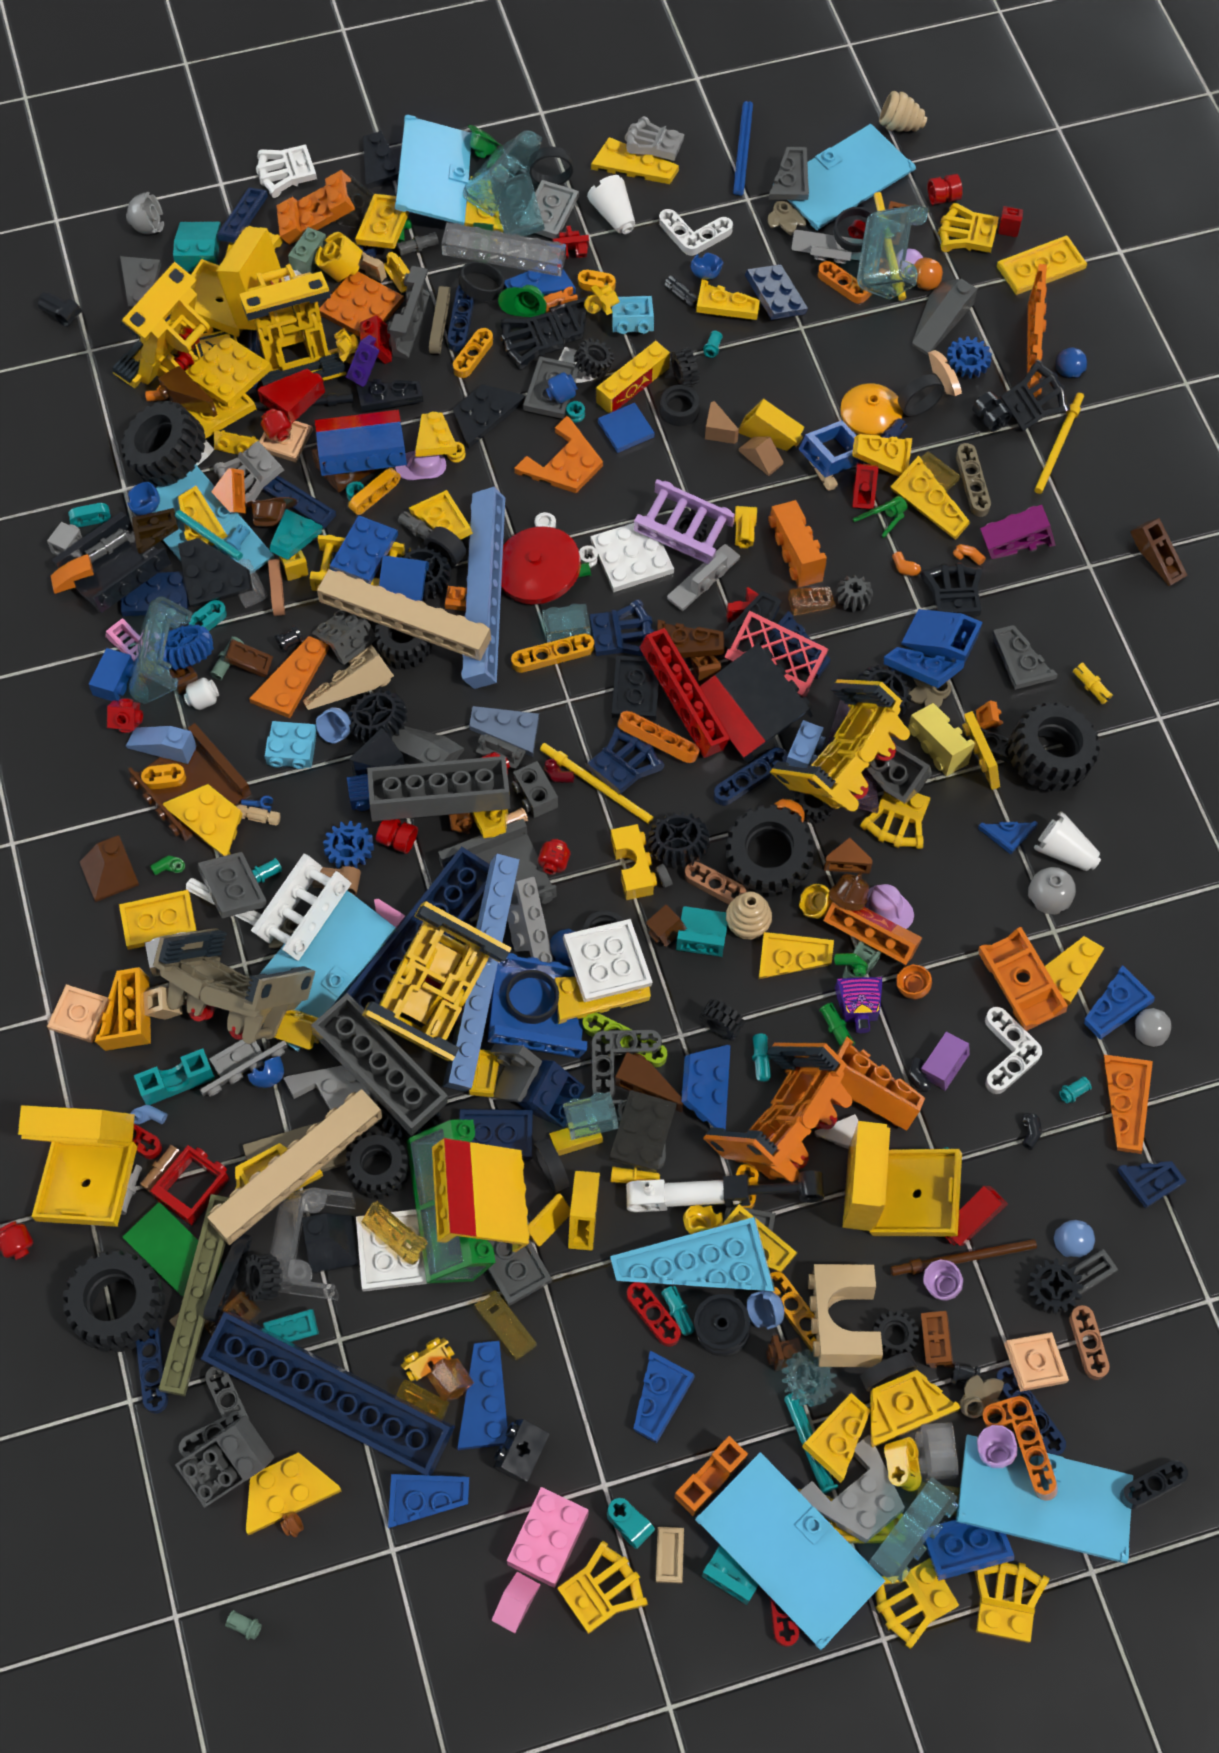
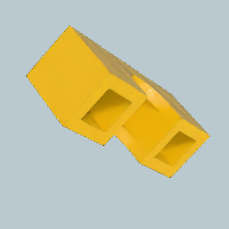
M638 824L611 829V843L616 860L628 858L635 863L632 868L621 870V882L626 900L653 895L654 886H657L655 873H651L649 869L652 863L650 853L644 850V845H646L644 832L639 831Z

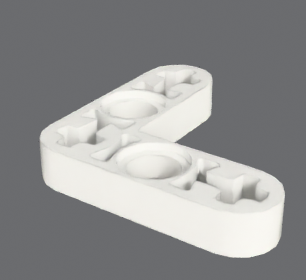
M665 209L659 214L660 227L686 255H696L732 234L733 222L727 217L718 218L693 232L675 211ZM683 230L685 233L682 235H678L675 233V231ZM711 234L713 237L710 239H706L703 237V235Z
M993 1007L988 1011L985 1023L1013 1052L994 1068L986 1078L985 1085L988 1091L993 1094H1000L1038 1062L1042 1055V1047L1003 1008ZM993 1016H994V1017L1000 1016V1017H1001L1000 1022H999V1021L993 1022V1021H992ZM1011 1030L1018 1032L1020 1039L1017 1041L1010 1040L1007 1032ZM1027 1050H1035L1034 1055H1029L1024 1062L1022 1058ZM1016 1062L1020 1066V1071L1016 1073L1009 1071L1007 1064ZM1004 1073L1005 1077L1001 1084L994 1086L992 1084L993 1080L999 1079Z

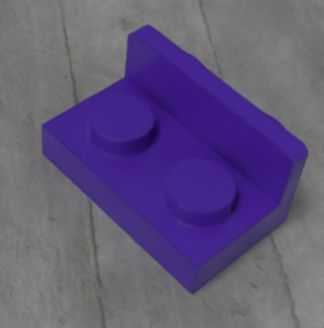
M371 335L360 341L346 378L363 387L367 384L379 354V349L374 346L376 338Z

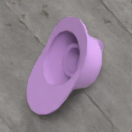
M415 450L405 453L407 465L395 467L403 479L437 478L444 473L446 461L442 455L415 457Z
M883 884L869 889L868 902L865 905L867 909L905 929L909 928L914 918L913 908L897 888L892 885Z

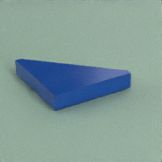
M1033 821V823H981L978 829L1008 853L1012 854L1037 827L1038 823L1036 821Z

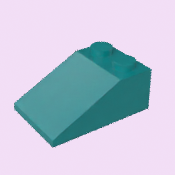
M180 222L174 239V262L186 272H193L201 259L218 265L220 240H218L217 234L220 231L221 223Z

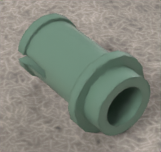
M235 1610L230 1613L225 1624L227 1628L246 1635L245 1638L247 1640L250 1638L255 1640L262 1627V1624L258 1623V1619L252 1620L237 1613Z

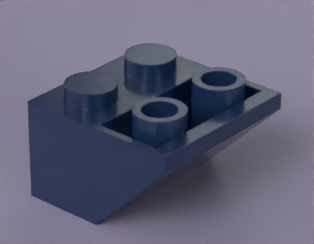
M542 1060L538 1074L533 1078L526 1096L521 1102L517 1103L525 1110H533V1115L564 1128L585 1086L555 1061Z

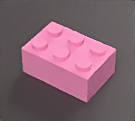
M541 1487L509 1554L507 1565L555 1588L586 1522L589 1509Z

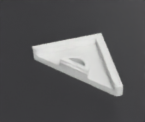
M854 1114L836 1122L833 1128L828 1130L819 1129L814 1134L817 1138L821 1137L849 1149L858 1119Z

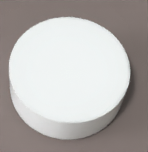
M540 513L535 518V527L556 528V519L551 513Z

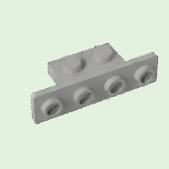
M803 230L794 231L792 250L810 253V255H815L814 259L826 261V257L834 258V262L846 264V260L850 261L851 259L870 262L873 246L862 252L847 251L839 246L834 235ZM841 236L844 240L851 243H864L868 241Z
M724 544L716 551L715 558L709 564L703 563L667 596V599L681 611L685 610L704 591L708 590L717 579L722 577L740 559V555Z
M535 877L515 881L519 903L510 904L507 917L515 952L530 951L531 957L538 958L542 962H554Z
M242 1039L209 1058L220 1078L200 1089L202 1096L204 1097L207 1094L209 1097L214 1096L222 1090L221 1086L228 1082L234 1084L243 1078L242 1074L246 1071L251 1070L253 1072L254 1068L258 1070L264 1066L263 1062L270 1057L282 1056L285 1053L284 1049L287 1048V1043L284 1040L262 1052L256 1041L247 1044Z

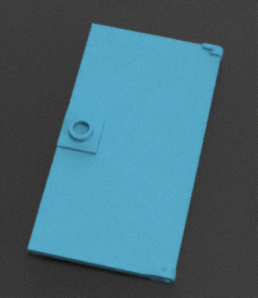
M405 115L395 209L464 225L472 133L417 119L415 116Z
M869 124L808 161L809 198L808 200L788 201L811 223L815 230H819L835 220L843 210L858 206L872 197L874 193L882 191L916 170V166L872 124Z
M196 464L194 466L195 469L192 472L189 471L184 479L177 480L175 484L168 483L167 486L156 487L160 495V503L154 512L174 508L176 513L180 510L178 496L197 486L228 535L226 538L231 537L239 524L247 527L250 530V534L240 545V552L243 554V557L239 561L233 557L231 559L248 568L250 574L265 565L268 560L275 558L238 513L229 512L211 491L215 486ZM177 519L179 529L163 539V541L181 562L178 544L187 540L184 534V523ZM213 545V546H212L213 548L217 549L218 551L221 550V549H220L219 547H217L216 545Z
M347 890L299 961L282 950L285 946L284 944L260 974L265 973L268 975L290 971L291 968L301 966L316 971L308 1000L301 1001L295 1010L319 1018L346 994L357 977L397 928ZM286 1042L296 1051H298L301 1048L300 1046Z
M967 1434L956 1522L1125 1564L1128 1563L1131 1509L1124 1506L1121 1502L1120 1492L1128 1483L1133 1481V1475L1047 1453L1056 1478L1058 1492L1055 1498L1045 1501L1037 1497L1020 1447H1017V1456L1012 1464L1004 1468H991L986 1463H983L980 1458L977 1446L978 1437ZM1038 1455L1030 1459V1463L1034 1466H1039L1044 1461V1458ZM1039 1475L1044 1491L1049 1490L1045 1475Z
M761 1452L695 1519L820 1650L825 1648L827 1643L885 1582L883 1577Z

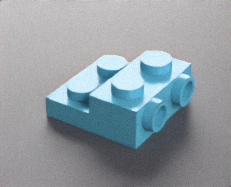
M652 296L618 297L620 303L611 307L613 312V332L620 334L640 332L644 334L648 331H654Z
M272 721L270 737L268 736L265 751L267 765L273 767L290 766L296 769L312 768L317 736L316 724Z

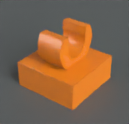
M448 586L445 609L466 611L467 588Z
M988 701L975 710L980 728L988 730L991 727L997 728L1003 724V721L999 720V715L1002 712L997 708V702Z

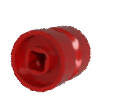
M958 174L946 175L944 179L936 177L928 180V196L932 205L945 203L946 199L948 202L961 200L962 183Z
M399 819L382 820L377 831L376 842L385 846L393 844L395 850L407 854L415 843L418 827L407 822L401 824Z

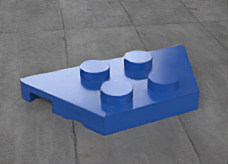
M730 1045L685 1056L682 1103L687 1108L693 1110L696 1116L703 1122L708 1121L713 1127L724 1128L725 1130Z

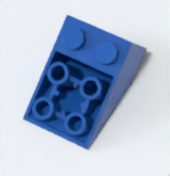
M918 609L901 644L933 658L938 655L945 657V661L955 662L958 659L963 660L965 664L979 636L983 622L961 613Z

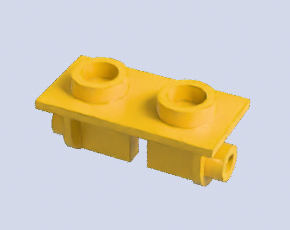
M390 252L386 256L387 262L384 263V269L402 294L407 290V286H404V279L406 273L409 274L410 271L396 253Z
M214 430V450L239 455V452H245L255 442L259 441L254 436H239L238 434L228 433L225 430L221 432Z
M439 1337L426 1344L427 1348L422 1352L418 1353L415 1351L404 1358L405 1362L401 1364V1367L404 1370L409 1368L410 1371L406 1372V1375L410 1381H418L432 1372L427 1364L428 1362L432 1361L435 1368H438L451 1360L454 1352L450 1346L445 1348V1345L449 1343L448 1340L445 1338L440 1340Z

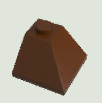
M119 835L97 843L80 861L95 902L139 885Z

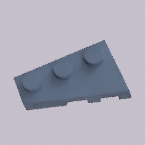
M473 706L469 727L471 731L478 734H488L523 749L527 755L533 757L539 714Z

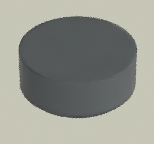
M665 865L656 866L655 871L662 886L666 888L672 885Z

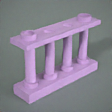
M657 479L655 482V493L658 496L647 516L637 515L634 520V531L709 564L716 555V549L713 548L714 542L724 524L730 527L733 526L735 514L728 508L718 507L678 489L668 481ZM668 498L677 502V505L667 524L662 525L655 522L654 519L665 499ZM685 507L697 511L686 533L681 534L674 530ZM706 515L715 519L716 522L706 541L701 543L693 537Z

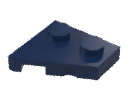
M1172 1161L1160 1162L1159 1164L1143 1163L1140 1166L1128 1167L1127 1165H1122L1117 1169L1145 1209L1186 1183L1185 1178Z

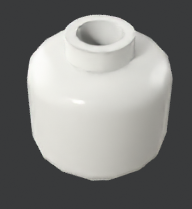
M203 677L186 686L184 699L189 707L193 706L197 710H202L216 703L219 692L213 680Z

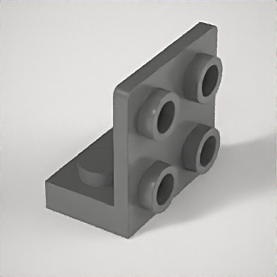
M338 610L332 618L321 623L312 632L315 638L332 647L339 662L344 665L376 641L375 633L367 619L342 610Z
M494 1044L490 1052L497 1057V1061L504 1065L505 1068L496 1083L494 1097L490 1098L498 1101L521 1102L526 1096L533 1078L538 1074L542 1060L523 1045Z

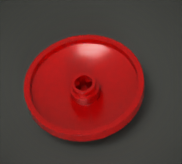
M532 527L515 534L503 545L501 589L513 600L525 604H542L559 598L574 585L580 573L581 557L576 543L567 533L553 527Z

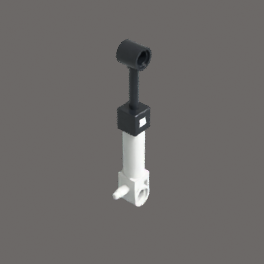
M813 1170L799 1173L798 1182L750 1185L748 1175L723 1176V1180L665 1183L663 1179L631 1181L626 1185L627 1210L631 1212L667 1211V1207L725 1204L726 1207H737L739 1204L741 1206H750V1195L799 1192V1199L807 1203L819 1202L824 1199L823 1173Z

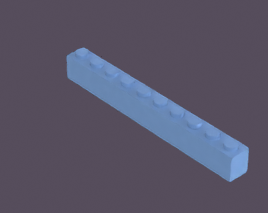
M495 487L472 493L470 527L473 534L470 535L465 618L475 623L485 624L490 628L491 641L480 661L463 655L462 679L474 689L497 683L505 497Z
M496 854L490 861L476 929L502 942L520 859ZM491 958L488 959L457 1018L452 1044L459 1047V1050L454 1060L448 1061L443 1087L464 1092L472 1088L498 962Z

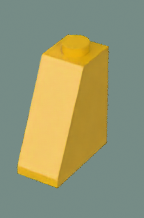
M763 399L745 415L738 428V433L750 438L771 437L775 447L788 451L793 445L796 447L803 438L801 433L804 426Z
M575 1171L570 1210L569 1249L593 1251L600 1173Z

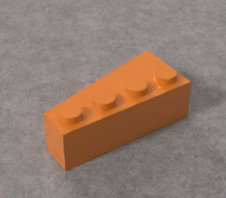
M794 500L772 506L771 515L768 516L769 525L775 529V538L778 546H782L783 559L790 566L791 579L796 581L798 588L822 582L827 557L825 553H820L818 540L813 541V531L810 526H805L806 518L797 501Z
M846 1037L836 1053L847 1064L843 1070L842 1085L851 1095L853 1101L862 1104L873 1113L879 1114L891 1121L895 1126L907 1131L920 1112L925 1097L901 1078L895 1080L887 1067L883 1064L881 1066L876 1065L869 1059L871 1056L864 1049L861 1052L852 1046L853 1041Z

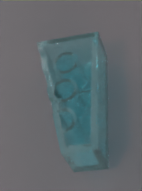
M931 1477L868 1564L893 1584L897 1580L902 1583L911 1571L907 1567L913 1558L918 1561L927 1548L923 1544L929 1536L934 1540L943 1528L939 1524L945 1515L950 1518L959 1506L955 1502L958 1497Z

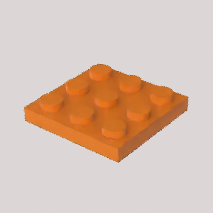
M357 272L355 275H349L331 294V298L327 299L319 308L320 316L360 337L361 321L378 315L386 323L404 302V296Z

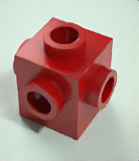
M132 699L113 700L107 706V728L119 729L120 732L128 733L134 731L143 721V711L140 710V703L133 702Z

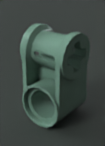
M860 941L853 953L857 954L867 963L868 970L864 977H857L850 972L854 968L846 965L843 978H865L878 962L882 952L879 950L875 951Z

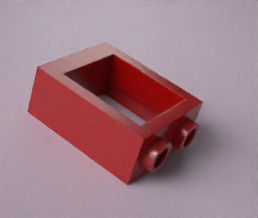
M188 1145L150 1192L154 1199L192 1226L208 1207L211 1194L218 1195L228 1183L229 1177L226 1173L227 1168L220 1162H211L207 1159L208 1155L199 1147L193 1149ZM194 1161L217 1179L194 1207L190 1209L167 1191L190 1163Z

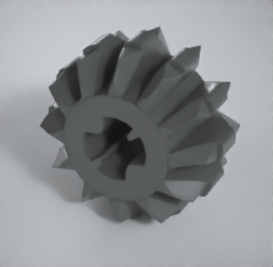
M855 574L851 579L846 575L844 581L840 580L835 595L838 598V605L844 604V610L852 608L854 612L858 608L862 611L865 606L870 604L873 589H871L870 582H865L864 576L858 579Z

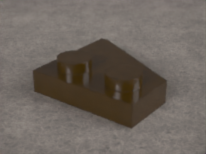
M174 508L132 517L136 547L139 554L179 529Z

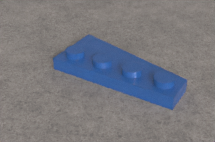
M499 1341L474 1343L458 1450L504 1445L507 1439L505 1434L508 1427Z

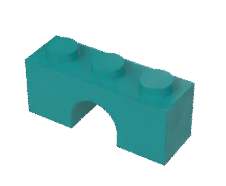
M202 1048L180 1057L181 1063L172 1069L159 1070L156 1066L134 1075L145 1104H154L214 1080L215 1077L204 1049Z

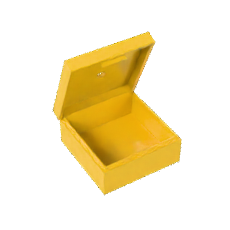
M246 227L220 266L201 259L192 272L191 276L197 280L193 288L197 294L194 310L211 327L236 337L240 336L243 329L256 330L254 319L248 321L239 294L259 286L256 273L260 272L263 274L281 269L267 228ZM279 278L271 281L274 284L278 283ZM270 281L265 282V284L269 286ZM216 299H222L223 302H217Z
M21 1106L18 1135H22L21 1139L51 1142L31 1216L36 1222L118 1227L137 1151L136 1144L132 1142L135 1114L95 1109ZM89 1179L91 1181L90 1185L83 1187L82 1183Z
M858 1121L848 1149L843 1228L870 1231L872 1236H958L962 1152L960 1149L889 1150L890 1128H887V1124ZM920 1190L921 1196L914 1198L913 1192Z

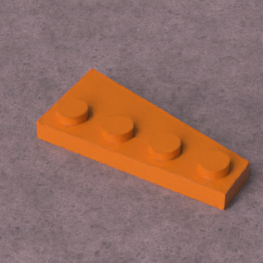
M308 636L249 698L250 703L291 718L327 654L329 645Z
M1104 1055L1117 1151L1142 1154L1153 1061Z

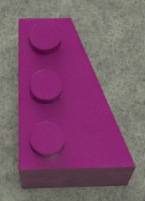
M1042 504L1029 507L1026 511L1011 514L1003 520L988 523L985 527L980 528L991 559L1014 555L1018 553L1017 550L1029 548L1030 551L1037 549L1038 545L1048 544L1049 547L1056 546L1051 526Z

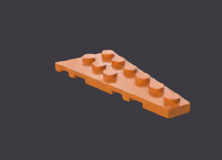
M1047 264L1038 265L1028 301L1027 373L1037 359L1042 360V333L1046 330V320L1043 318L1046 314ZM1037 371L1027 384L1029 389L1038 384L1039 379H1041L1042 375ZM1042 388L1033 393L1035 398H1037V395H1041Z

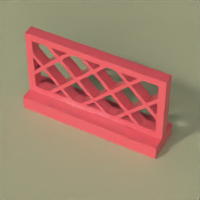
M749 611L725 658L730 662L736 660L745 653L737 649L740 641L749 638L753 647L752 637L764 633L767 642L766 645L761 647L763 649L769 648L773 656L771 646L783 642L787 654L774 657L771 660L777 665V660L788 657L791 669L785 671L786 673L793 672L794 677L786 674L784 677L788 682L790 680L795 682L799 688L798 695L806 697L829 649ZM752 618L760 621L762 630L750 633L748 625ZM764 623L769 625L770 627L765 628ZM779 630L782 639L770 643L767 631ZM794 638L798 639L801 649L789 652L786 641ZM803 642L810 646L804 647ZM816 648L822 651L817 660L809 662L806 650ZM803 652L806 663L794 667L791 656ZM808 666L810 675L807 681L799 680L796 670Z

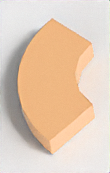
M936 350L928 352L932 371L940 378L946 394L953 396L962 394L958 378L950 365L945 363L948 361L945 356Z

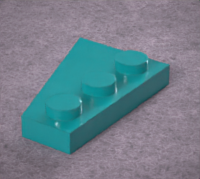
M286 509L270 544V552L289 560L320 535L323 526Z

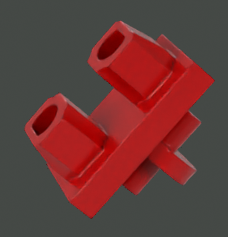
M570 225L566 226V232H560L559 238L553 239L552 250L556 253L557 259L559 261L568 259V250L574 249L576 258H586L589 247V235L580 236L579 230L572 231Z

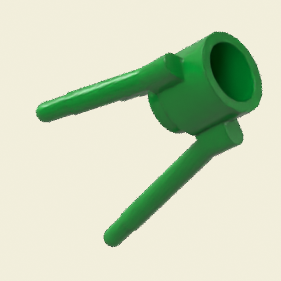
M896 496L885 504L853 518V522L885 510L889 517H895V519L883 532L882 537L884 538L898 521L905 517L903 512L907 510V504L901 496Z

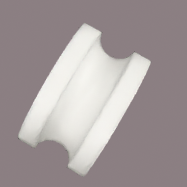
M593 546L582 547L579 551L581 564L589 562L590 568L595 566L598 562L597 549ZM588 554L592 555V558L589 557V559H586L585 555L588 556Z

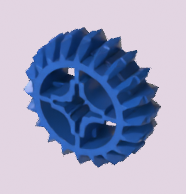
M182 625L179 628L167 631L166 634H161L160 638L155 640L153 644L154 656L162 668H174V670H177L179 668L185 669L188 666L192 667L193 664L200 663L201 660L207 659V656L212 654L211 651L214 649L213 639L208 629L204 626Z

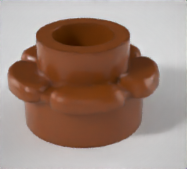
M294 1511L288 1515L286 1513L283 1514L284 1520L281 1522V1527L287 1536L297 1537L299 1532L304 1530L300 1517Z

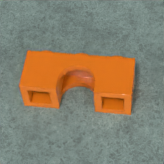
M728 1436L711 1454L705 1465L696 1474L693 1473L677 1490L674 1498L694 1516L746 1461L748 1453Z

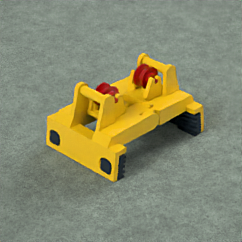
M176 262L165 271L121 321L120 325L128 329V332H132V335H135L137 339L141 338L113 366V374L133 388H136L140 382L149 385L156 375L161 377L177 366H180L184 371L190 368L199 360L192 352L194 350L193 344H199V337L204 331L207 332L210 329V325L194 310L197 294L193 288L197 280Z

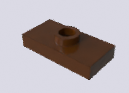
M232 639L224 661L265 678L273 656Z

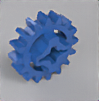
M967 336L964 341L962 338H958V342L953 341L951 347H948L946 359L950 367L954 368L955 374L961 372V377H964L965 374H968L969 378H972V374L980 377V373H986L987 368L990 367L992 353L989 352L990 347H984V341L977 342V337L970 340L969 336Z
M349 821L348 826H345L343 822H340V828L332 826L333 833H326L327 840L323 841L324 852L326 856H329L330 863H336V868H340L341 865H353V867L358 869L357 864L359 862L365 865V857H372L370 851L374 850L373 837L369 835L368 828L362 829L361 823L353 826L352 821ZM362 842H364V846L362 850H360L359 848L362 846Z

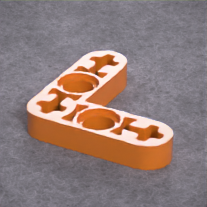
M888 259L878 260L859 279H856L830 261L822 262L818 270V277L821 281L850 301L858 304L865 302L892 276ZM870 278L875 279L876 283L870 284L866 280ZM846 280L848 284L841 285L838 281Z

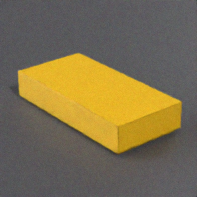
M491 1050L479 1051L473 1085L469 1090L470 1095L494 1097L499 1062L497 1057L490 1052Z

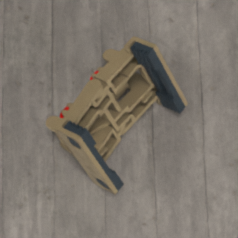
M213 928L160 936L153 966L160 970V975L170 981L167 1006L175 1010L179 1009L180 1006L187 1005V1012L195 1021L210 1019L217 1007L229 1010L227 1019L228 1031L235 1039H243L245 1043L251 1044L257 1039L274 1038L286 1011L296 1009L301 1001L308 1000L316 972L310 968L301 966L291 968L290 971L268 975L264 973L248 978L220 962L218 955L222 954L220 950H223L221 946L224 945L222 941L226 939L223 936L227 935L224 931Z

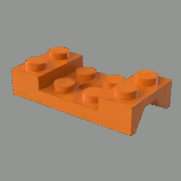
M342 170L325 178L326 186L297 201L294 197H291L276 205L280 237L289 245L298 241L308 227L318 230L355 210L352 201L347 195L346 184L351 182V178Z
M1022 927L1017 928L1007 938L992 945L979 946L978 953L988 971L993 973L1013 1008L1014 1016L1026 1031L1067 1011V1003ZM1022 972L1026 973L1030 980L1022 983L1017 980L1016 975Z

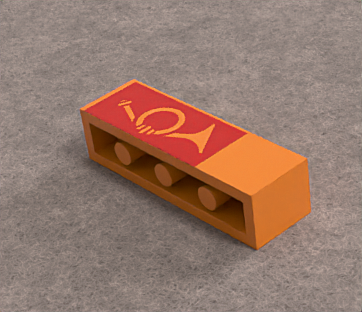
M832 902L823 920L905 965L913 958L922 940V937L866 907L860 911H851Z

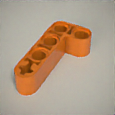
M1017 1396L988 1405L983 1411V1420L986 1427L1003 1425L1009 1430L1014 1429L1037 1497L1045 1501L1055 1498L1058 1492L1056 1478L1029 1401L1024 1397ZM1018 1406H1023L1027 1409V1412L1022 1416H1017L1013 1413ZM993 1414H1000L1002 1420L994 1424L989 1422V1417ZM1026 1431H1033L1035 1433V1437L1030 1441L1021 1438L1022 1434ZM1038 1455L1044 1458L1043 1463L1039 1466H1034L1030 1463V1459L1033 1456ZM1039 1475H1045L1049 1490L1044 1491Z

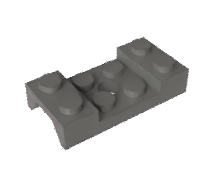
M412 266L409 274L406 273L404 286H407V305L402 308L401 315H394L393 321L389 322L387 333L390 334L389 347H392V356L409 359L430 298V293L422 288L428 273L426 268Z

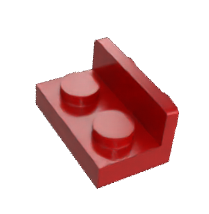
M376 315L360 322V341L368 335L376 338L374 346L379 349L377 358L384 364L392 362L391 347H389L390 334L387 333L388 325Z

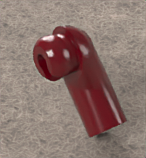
M554 759L545 761L544 771L553 782H574V771H562Z

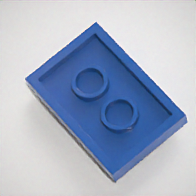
M358 515L331 562L330 570L343 572L351 578H359L371 584L382 565L383 555L387 556L395 542L398 530Z
M956 1520L921 1529V1535L938 1581L1014 1561V1553L1007 1535L1004 1533L958 1523Z

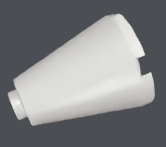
M619 175L603 178L600 180L601 185L597 188L595 185L591 187L587 197L590 203L618 233L628 234L634 229L635 220L625 182Z
M1059 812L1057 814L1060 817L1058 821L1053 819L1038 839L1041 842L1040 846L1035 845L1034 849L1084 871L1094 870L1101 861L1099 858L1100 852L1066 814Z

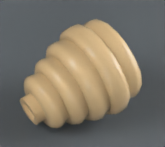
M892 91L888 95L879 118V123L885 126L887 130H896L897 132H902L903 130L905 132L910 130L916 132L919 128L923 129L927 121L924 109H921L918 103H914L913 98L908 97L905 92L898 93L896 91Z
M746 892L738 895L730 902L726 910V921L730 930L736 936L752 940L760 937L768 930L772 922V912L768 902L756 892Z

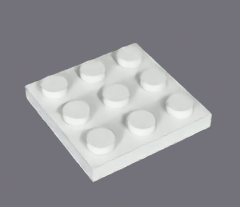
M634 523L591 536L592 546L598 551V559L613 592L674 573V567L663 544L634 531Z
M631 919L564 934L563 941L584 1002L652 985L653 982Z
M416 1209L356 1217L363 1292L427 1284Z

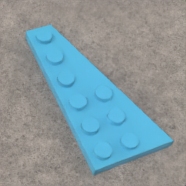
M755 1217L610 1256L616 1281L775 1291Z

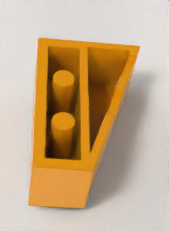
M140 967L116 971L108 997L110 1001L106 1013H103L101 1019L103 1021L101 1030L95 1038V1042L104 1051L151 1044L150 1016L145 1015L144 992L150 990L149 977Z

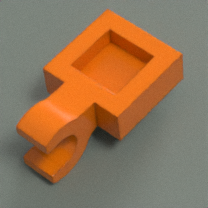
M567 287L563 292L559 291L545 296L544 299L547 305L545 313L550 312V307L578 300L577 294L569 296L573 294V287Z

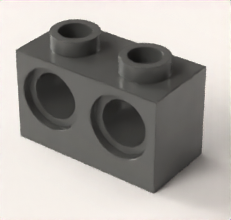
M538 761L513 772L514 781L511 782L516 794L520 793L523 798L521 801L525 811H530L533 818L558 808V796ZM526 780H532L533 782H532V783H525L524 781H526ZM536 798H542V799H544V800L538 802V801H535L534 799H536Z

